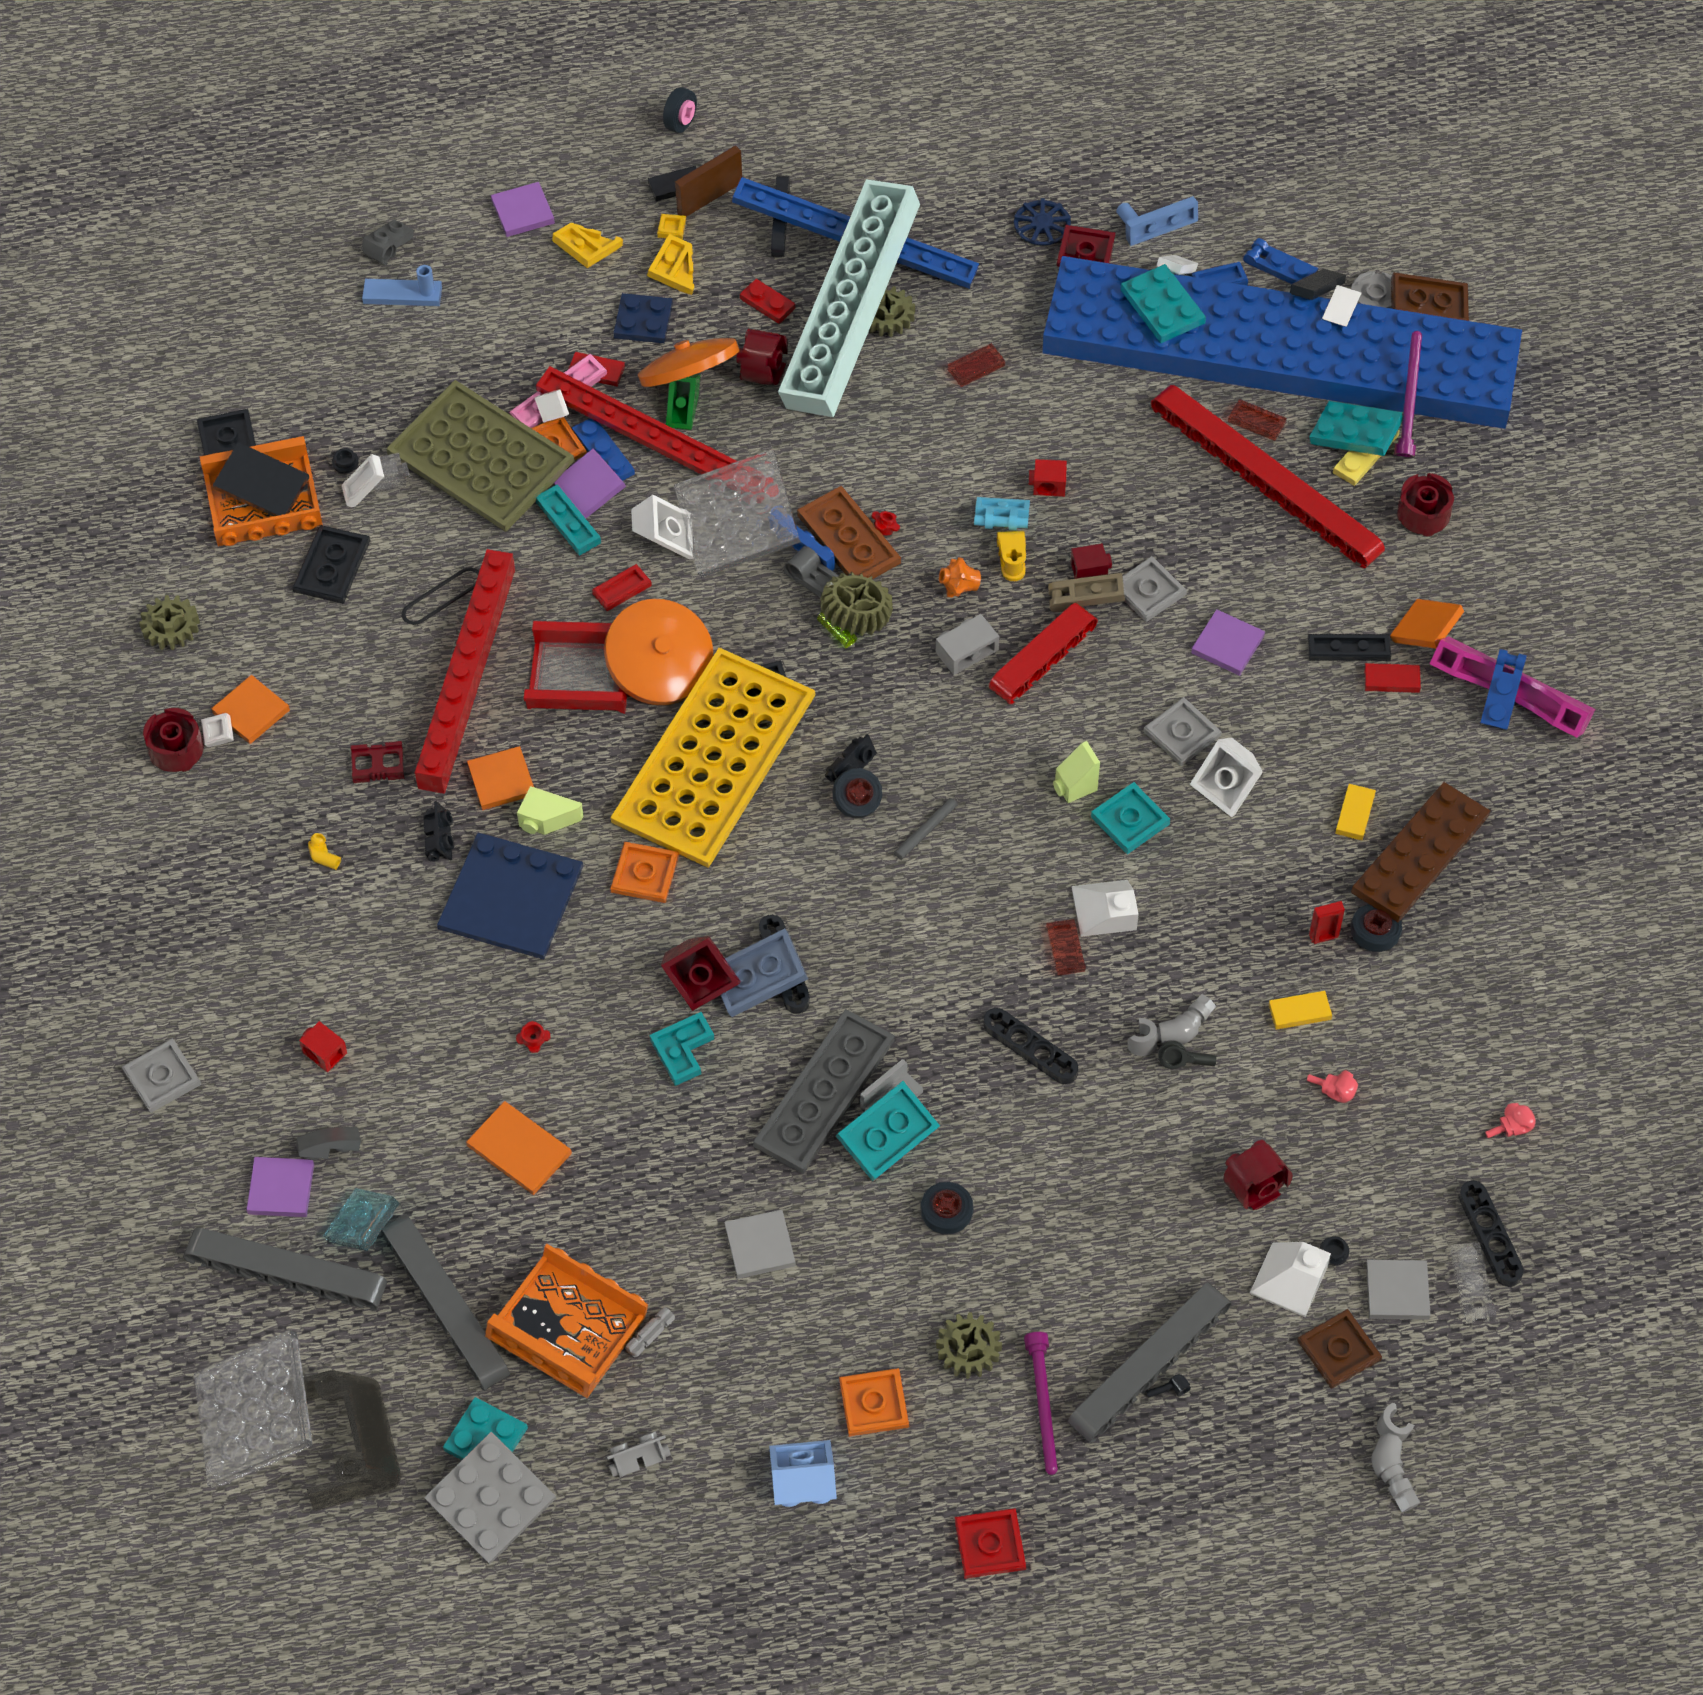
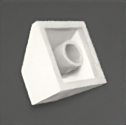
M651 495L631 509L632 531L687 559L695 558L692 514L655 495Z
M1233 738L1218 739L1190 785L1229 816L1233 817L1263 771L1253 753Z
M1128 880L1072 886L1081 937L1137 930L1138 909L1134 889Z
M1305 1242L1272 1243L1250 1294L1306 1317L1328 1268L1331 1253Z

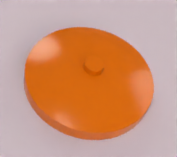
M714 338L690 343L689 340H684L676 343L674 350L663 354L648 364L638 373V378L643 387L677 381L730 359L739 352V347L734 338Z
M647 599L628 606L615 618L606 635L604 656L611 677L626 694L638 701L651 705H672L688 697L713 657V645L704 623L691 610L670 600Z

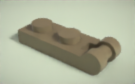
M1122 573L1055 581L1048 585V593L1052 596V599L1049 601L1052 612L1064 611L1073 603L1083 607L1125 601ZM1064 593H1070L1068 596H1062Z

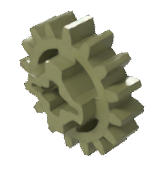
M895 286L891 290L886 288L870 326V333L878 330L881 337L884 332H888V335L893 337L894 331L901 335L903 334V327L910 329V322L915 320V303H912V296L905 297V290H901L899 293L896 292Z
M165 595V601L155 598L156 604L154 606L147 604L148 612H141L142 621L139 624L145 640L149 639L151 646L158 643L160 650H163L166 645H169L170 649L174 650L175 644L178 643L181 647H184V640L193 641L192 633L199 632L197 624H200L195 605L191 606L188 599L181 602L179 595L174 600H170L169 595Z
M972 1312L968 1313L967 1319H963L960 1314H956L955 1323L946 1320V1329H939L938 1337L941 1339L936 1340V1348L939 1349L938 1360L946 1359L944 1361V1368L947 1370L954 1367V1376H958L963 1371L965 1372L966 1379L970 1378L971 1372H975L978 1377H982L983 1368L992 1371V1362H999L1000 1354L998 1352L1002 1351V1342L998 1341L1000 1340V1331H993L994 1323L991 1321L984 1324L983 1315H980L975 1320L973 1319ZM981 1334L986 1337L987 1341L982 1340ZM974 1338V1344H971L964 1352V1346H967ZM949 1345L952 1349L956 1350V1357L950 1351Z

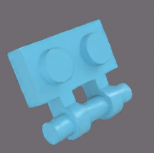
M977 497L974 525L985 526V529H993V527H1009V530L1017 531V528L1028 529L1030 500Z

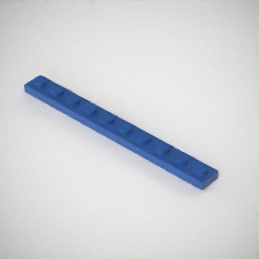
M743 177L732 197V203L839 242L850 219V216ZM908 237L897 260L899 264L970 289L979 267V263Z

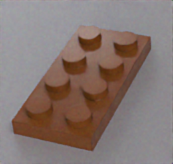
M842 486L797 509L799 519L822 546H827L832 550L835 563L845 575L848 576L850 572H853L854 575L859 576L862 573L863 577L869 578L872 576L874 579L901 564L899 554L880 531L875 528V525Z

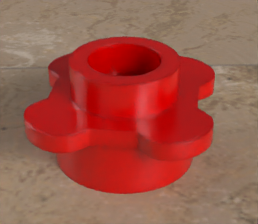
M875 511L872 513L871 517L875 520V528L882 535L888 536L893 531H899L900 525L897 524V516L894 513L888 511L881 513Z
M535 1021L528 1022L523 1026L521 1033L516 1035L517 1043L524 1044L531 1053L539 1052L540 1046L551 1038L550 1032L544 1030ZM532 1035H535L536 1038H535V1039H531V1036H532Z

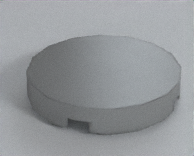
M1368 271L1360 274L1353 281L1351 289L1361 292L1357 303L1391 308V275L1384 272L1382 274H1375V271Z

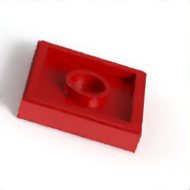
M1016 1508L954 1517L964 1579L1026 1570Z

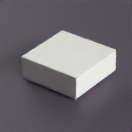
M560 389L535 397L543 423L569 414Z
M224 713L201 719L205 746L212 747L234 741L229 714Z

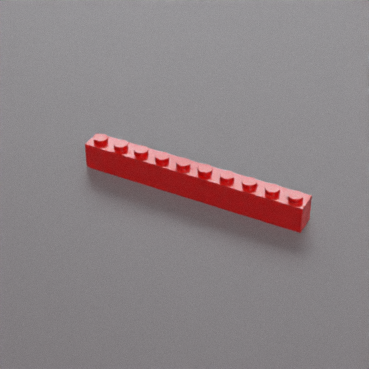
M486 550L415 770L418 789L443 794L446 792L514 577L513 553Z

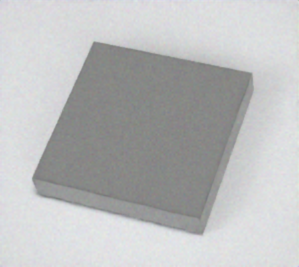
M1152 556L1123 575L1125 602L1145 622L1187 595V590Z
M1184 697L1146 725L1143 730L1180 766H1183L1222 734L1211 721Z
M173 1038L122 1066L124 1073L150 1113L202 1085Z
M783 1210L724 1222L737 1279L796 1266Z
M1367 1260L1369 1319H1430L1428 1267L1426 1260Z

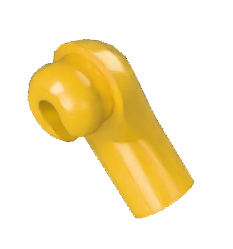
M313 834L310 838L311 841L308 843L311 859L318 864L337 870L341 863V857L328 853L325 843L326 838L323 834Z

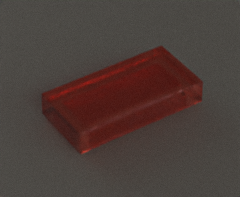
M991 343L948 364L947 370L960 387H963L1004 367L1005 360Z
M1241 399L1238 400L1228 417L1229 423L1273 441H1276L1287 421V418Z
M1070 919L1046 923L1057 976L1085 972L1086 967L1075 920Z

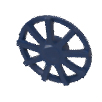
M1041 198L1040 200L1023 203V206L1014 216V227L1017 234L1028 243L1040 246L1052 245L1062 240L1065 228L1054 224V222L1065 221L1066 225H1071V217L1062 207L1061 203L1057 204ZM1040 206V213H1037L1032 207ZM1045 206L1053 207L1052 210L1045 213ZM1027 210L1033 217L1024 216L1022 213ZM1057 211L1063 214V216L1052 217ZM1019 221L1031 222L1021 228L1018 225ZM1033 228L1035 232L1032 238L1029 239L1023 233ZM1051 228L1060 232L1062 235L1056 239H1053L1050 233ZM1039 233H1045L1048 241L1045 242L1036 240Z

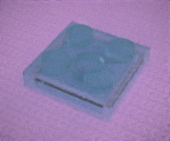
M355 1188L323 1236L331 1243L368 1251L400 1203L393 1196Z

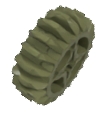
M850 572L848 576L844 573H841L839 577L833 576L824 586L820 597L821 612L825 615V620L831 621L832 627H840L841 632L844 630L850 631L851 635L854 632L859 633L860 636H863L865 632L873 635L874 631H881L889 622L893 611L892 595L888 593V588L882 587L881 581H873L872 576L869 578L863 577L862 573L859 576L854 575L853 572Z

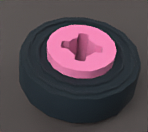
M679 87L671 92L663 111V123L667 129L676 133H682L689 127L694 119L697 108V97L693 91Z

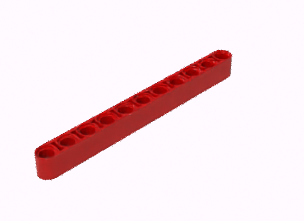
M1169 385L1151 400V407L1155 413L1159 412L1164 420L1175 428L1179 427L1181 429L1180 432L1195 443L1199 442L1201 444L1200 447L1212 456L1219 457L1221 459L1220 462L1233 472H1239L1241 478L1253 487L1257 486L1260 488L1259 491L1273 502L1277 501L1280 503L1279 506L1293 517L1297 516L1300 518L1299 521L1313 532L1317 531L1321 535L1319 536L1334 548L1336 546L1340 548L1342 554L1354 563L1357 561L1361 564V568H1367L1385 551L1383 542L1374 533L1177 386Z

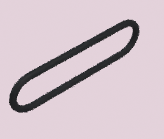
M472 567L464 568L403 608V620L408 624L418 625L472 591L475 584L418 621H410L406 617V611L411 606L466 571H473L478 575L479 570Z

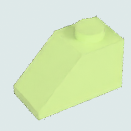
M1087 741L1081 743L1056 768L1055 781H1053L1055 791L1059 796L1063 795L1068 803L1098 790L1100 761Z
M530 786L517 812L519 826L530 834H535L536 832L544 835L580 822L583 818L582 803Z

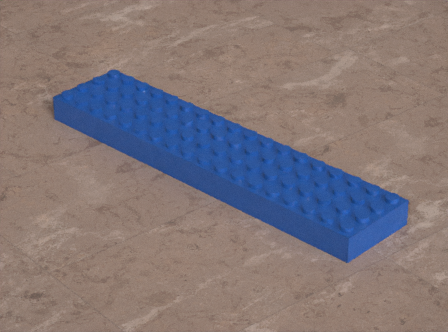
M1062 256L1043 335V354L1404 412L1411 335L1414 331H1420L1422 333L1414 414L1506 429L1522 329L1359 303L1356 304L1346 327L1322 319L1331 300L1328 298L1317 297L1314 300L1292 295L1290 292L1174 274L1206 316L1205 324L1160 343L1121 291V283L1150 270Z

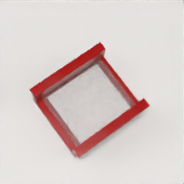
M533 621L532 632L535 647L530 687L524 690V701H526L527 709L614 710L623 714L626 713L627 694L611 677L604 656L605 639L612 623Z

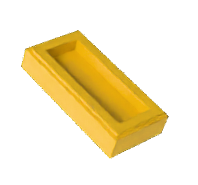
M1353 784L1348 785L1335 834L1363 841L1376 790Z
M1325 991L1269 1000V1009L1275 1030L1332 1020V1012Z

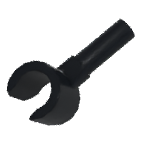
M1177 1374L1168 1383L1146 1392L1148 1398L1173 1389L1177 1396L1180 1397L1190 1391L1191 1387L1185 1376Z

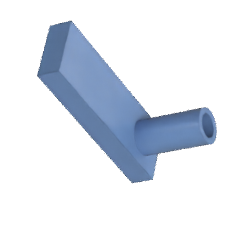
M1192 196L1138 216L1128 203H1122L1118 206L1116 212L1126 224V240L1132 246L1197 222L1198 201Z
M421 265L417 268L418 280L365 279L362 297L363 304L440 306L442 282L433 281L432 269L428 265Z

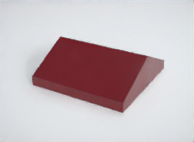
M1066 225L1056 266L1060 267L1062 256L1110 264L1116 232Z

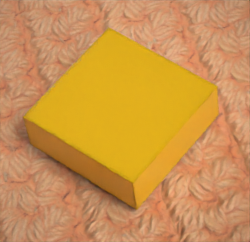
M661 214L657 232L658 238H667L671 234L683 240L686 216Z

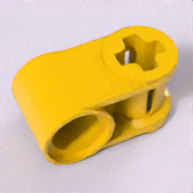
M1024 530L997 532L998 556H1000L1002 575L1006 580L1019 581L1025 576L1026 571Z

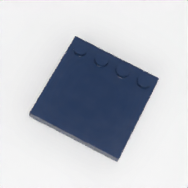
M478 832L437 927L442 931L544 960L583 869V862Z

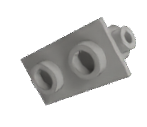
M655 1431L639 1437L640 1444L628 1447L626 1442L610 1448L611 1454L605 1456V1459H613L614 1464L609 1465L612 1476L619 1475L621 1478L624 1475L640 1470L637 1462L639 1457H642L645 1467L666 1461V1457L671 1456L667 1444L661 1445L660 1440L666 1438L665 1435L657 1436Z

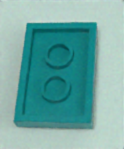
M1166 264L1121 283L1122 293L1160 343L1205 324L1206 316Z
M1328 401L1309 436L1310 442L1313 445L1385 456L1403 422L1402 412Z
M902 1081L841 1130L836 1137L873 1182L940 1127V1125L906 1083Z

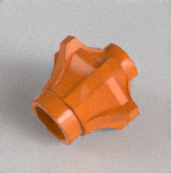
M958 557L957 560L951 559L949 566L946 568H941L939 582L946 587L947 597L952 598L959 596L963 592L977 591L981 582V574L979 570L969 567L963 558Z

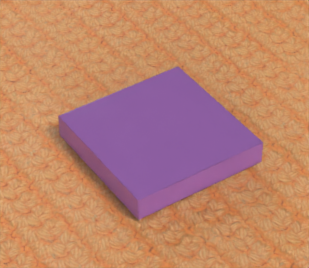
M539 182L491 195L492 203L506 237L555 223Z
M594 448L565 470L554 482V485L558 484L585 519L626 487L624 482Z
M1216 609L1192 647L1191 653L1240 676L1264 638L1265 631Z
M255 1157L247 1213L250 1215L307 1217L314 1161L308 1159Z

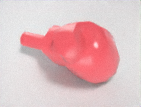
M1347 1070L1342 1071L1338 1076L1328 1074L1326 1080L1310 1074L1307 1077L1308 1082L1322 1086V1093L1341 1103H1347L1352 1100L1358 1088V1083L1353 1078V1074Z
M1518 1103L1508 1104L1505 1108V1116L1500 1118L1501 1125L1486 1131L1485 1134L1487 1138L1505 1132L1507 1137L1526 1134L1535 1127V1116L1526 1105H1519Z

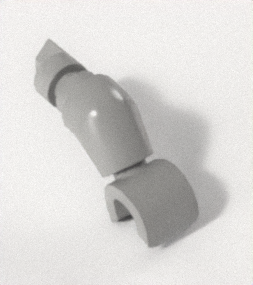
M1201 994L1188 1007V1011H1185L1182 1015H1177L1175 1019L1158 1023V1027L1151 1020L1139 1018V1032L1146 1036L1138 1037L1133 1035L1128 1038V1050L1137 1056H1147L1155 1051L1159 1041L1161 1045L1173 1040L1181 1044L1191 1041L1198 1034V1028L1201 1026V1023L1210 1016L1216 1005L1210 998Z
M1391 1403L1385 1408L1377 1421V1430L1380 1438L1371 1456V1461L1376 1476L1382 1478L1385 1484L1390 1485L1388 1490L1391 1496L1395 1499L1401 1512H1406L1420 1503L1409 1479L1403 1478L1405 1472L1401 1467L1403 1465L1401 1460L1402 1441L1408 1437L1415 1425L1408 1423L1404 1428L1396 1427L1390 1418L1396 1413L1397 1407L1395 1403Z

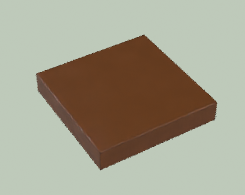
M1348 1309L1299 1336L1297 1339L1331 1389L1382 1360V1355Z

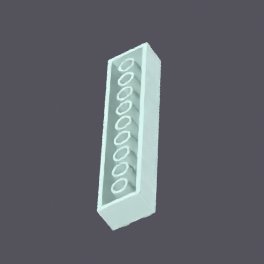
M866 179L778 390L786 409L834 417L919 209L920 203L913 186Z

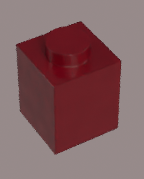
M1103 543L1071 548L1070 563L1075 579L1108 575V570L1112 569L1110 553H1105Z

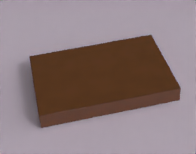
M733 146L675 181L678 215L687 217L738 186L742 178L741 150L737 146Z
M1393 272L1391 276V309L1469 321L1468 283Z

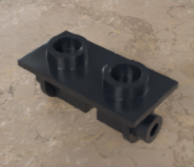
M866 734L864 738H854L852 743L842 752L844 759L838 757L826 768L825 777L833 782L841 773L852 768L863 769L871 762L877 752L870 736Z
M434 801V808L427 809L423 815L424 834L427 836L434 834L425 838V855L432 862L438 861L440 856H445L448 860H452V849H454L455 844L451 836L450 825L453 824V818L448 809Z

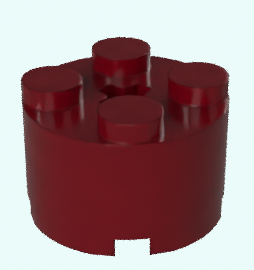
M747 329L744 347L739 348L736 356V362L741 364L740 380L769 386L778 385L786 368V363L782 362L783 354H788L786 336Z
M1427 473V476L1419 477V474L1408 478L1402 486L1397 518L1411 532L1429 537L1443 530L1450 521L1454 504L1453 488L1445 478L1437 474Z
M167 708L157 716L156 714L152 715L145 723L143 736L151 762L159 769L168 772H186L201 758L204 744L199 726L190 712L181 708Z
M1264 1140L1256 1141L1251 1148L1242 1154L1235 1153L1230 1156L1225 1162L1228 1168L1223 1176L1224 1183L1247 1210L1248 1206H1251L1253 1210H1258L1276 1200L1281 1195L1278 1190L1284 1184L1288 1188L1293 1178L1290 1169L1275 1150Z

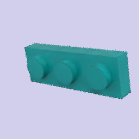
M558 484L536 497V504L579 556L601 544L599 534Z

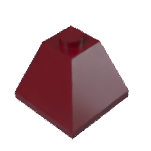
M710 936L684 941L665 952L661 967L692 1011L734 988L741 982Z

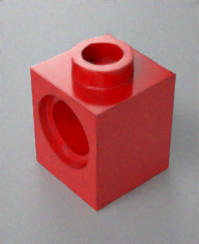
M1035 459V470H1029L1028 485L1034 486L1033 495L1065 497L1067 461Z
M320 1021L315 1026L306 1029L299 1040L302 1053L327 1073L347 1054L345 1041Z

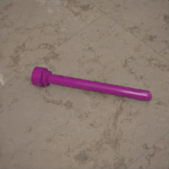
M1414 331L1411 335L1401 438L1398 439V443L1394 447L1395 456L1415 457L1416 445H1414V440L1411 438L1422 333L1420 331Z
M1031 1332L1024 1336L1025 1349L1029 1351V1355L1033 1359L1045 1470L1047 1474L1054 1475L1057 1473L1058 1467L1044 1357L1049 1348V1340L1046 1332Z

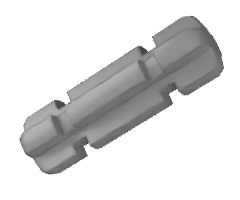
M662 1308L655 1315L656 1318L651 1319L635 1335L636 1338L631 1339L625 1345L626 1351L632 1357L639 1356L645 1350L644 1346H649L664 1330V1326L667 1327L675 1319L674 1314L668 1308Z

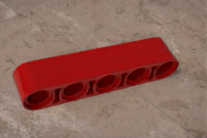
M1073 603L993 676L989 683V689L1007 703L1013 704V700L1016 697L1020 698L1033 686L1032 682L1041 679L1051 669L1050 666L1053 663L1056 665L1069 653L1068 649L1077 646L1087 636L1086 633L1089 630L1092 632L1097 625L1098 619L1079 604Z

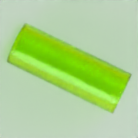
M822 612L818 615L817 620L845 648L850 647L857 641V636L854 633L851 635L848 630L841 632L840 627H832L831 621L825 620V615Z

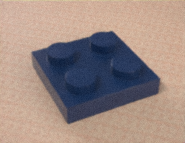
M622 293L613 333L614 338L665 344L673 298Z

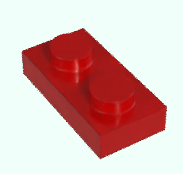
M755 279L740 293V300L778 324L796 309V304L758 279Z

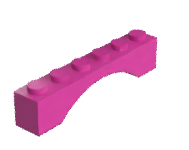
M1448 636L1440 640L1430 665L1452 676L1489 689L1497 660ZM1504 664L1503 672L1514 674L1515 669ZM1522 673L1515 702L1534 712L1552 726L1576 738L1581 736L1585 732L1596 709Z

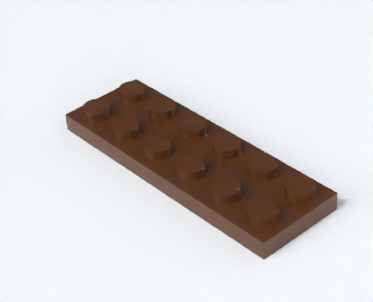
M1443 782L1353 885L1351 893L1398 923L1489 817L1490 810Z

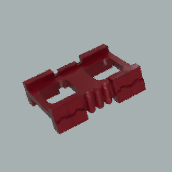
M402 741L385 742V746H382V744L371 745V747H368L367 744L351 746L353 784L370 782V779L375 781L376 778L377 780H381V778L385 780L387 777L388 780L405 779ZM399 754L400 764L398 766H383L384 755ZM371 756L372 767L370 769L357 770L356 758Z

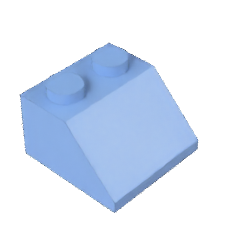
M830 1440L769 1446L775 1505L781 1504L785 1507H792L801 1502L812 1501L816 1504H823L832 1499H837Z

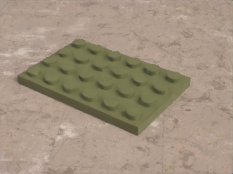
M456 380L386 448L387 454L505 532L536 502V497L548 490L564 471L575 462L574 455Z

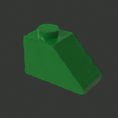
M694 374L669 383L667 426L692 430L699 398L701 374Z

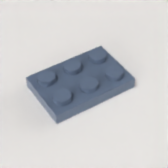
M785 928L725 958L741 982L739 985L721 994V997L729 1015L734 1017L808 980L792 939Z

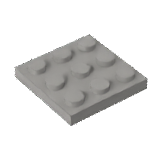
M490 1432L424 1498L490 1565L556 1499V1496Z

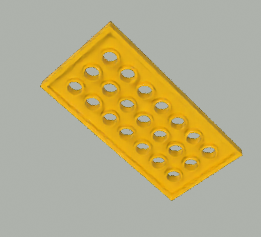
M718 648L612 814L611 823L668 850L677 851L679 855L709 868L814 699L815 690L722 648ZM729 677L737 680L736 684L732 686H726L722 682ZM752 688H757L761 691L755 697L747 695V691ZM718 698L722 699L724 703L719 707H713L709 704L710 701ZM776 699H782L785 701V704L782 707L776 708L771 705V702ZM739 709L748 712L743 718H737L733 715ZM703 719L711 723L706 728L696 726V723ZM763 720H768L772 723L767 729L757 726ZM726 730L735 733L730 739L720 737V734ZM687 741L697 743V746L691 750L682 747ZM750 741L759 744L754 750H747L744 747ZM711 752L721 754V757L715 761L707 759L706 756ZM674 762H680L684 765L679 771H672L669 769V766ZM735 763H743L746 766L739 772L731 769V766ZM699 773H704L708 776L703 782L693 780V777ZM659 784L670 786V789L664 793L655 790ZM723 784H728L732 787L728 793H720L717 788ZM683 795L694 797V800L689 804L679 801ZM647 805L657 808L652 814H644L641 810ZM708 806H715L719 809L714 815H707L703 812ZM672 816H676L681 819V821L674 826L668 825L666 823V820ZM694 828L705 830V833L700 837H694L690 834Z

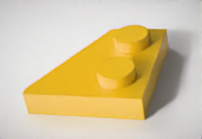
M569 223L554 232L552 241L586 268L612 254L623 245L621 237L616 236L614 240L601 236V231L586 229L574 223Z
M669 234L651 264L647 276L681 292L692 295L694 291L692 244Z

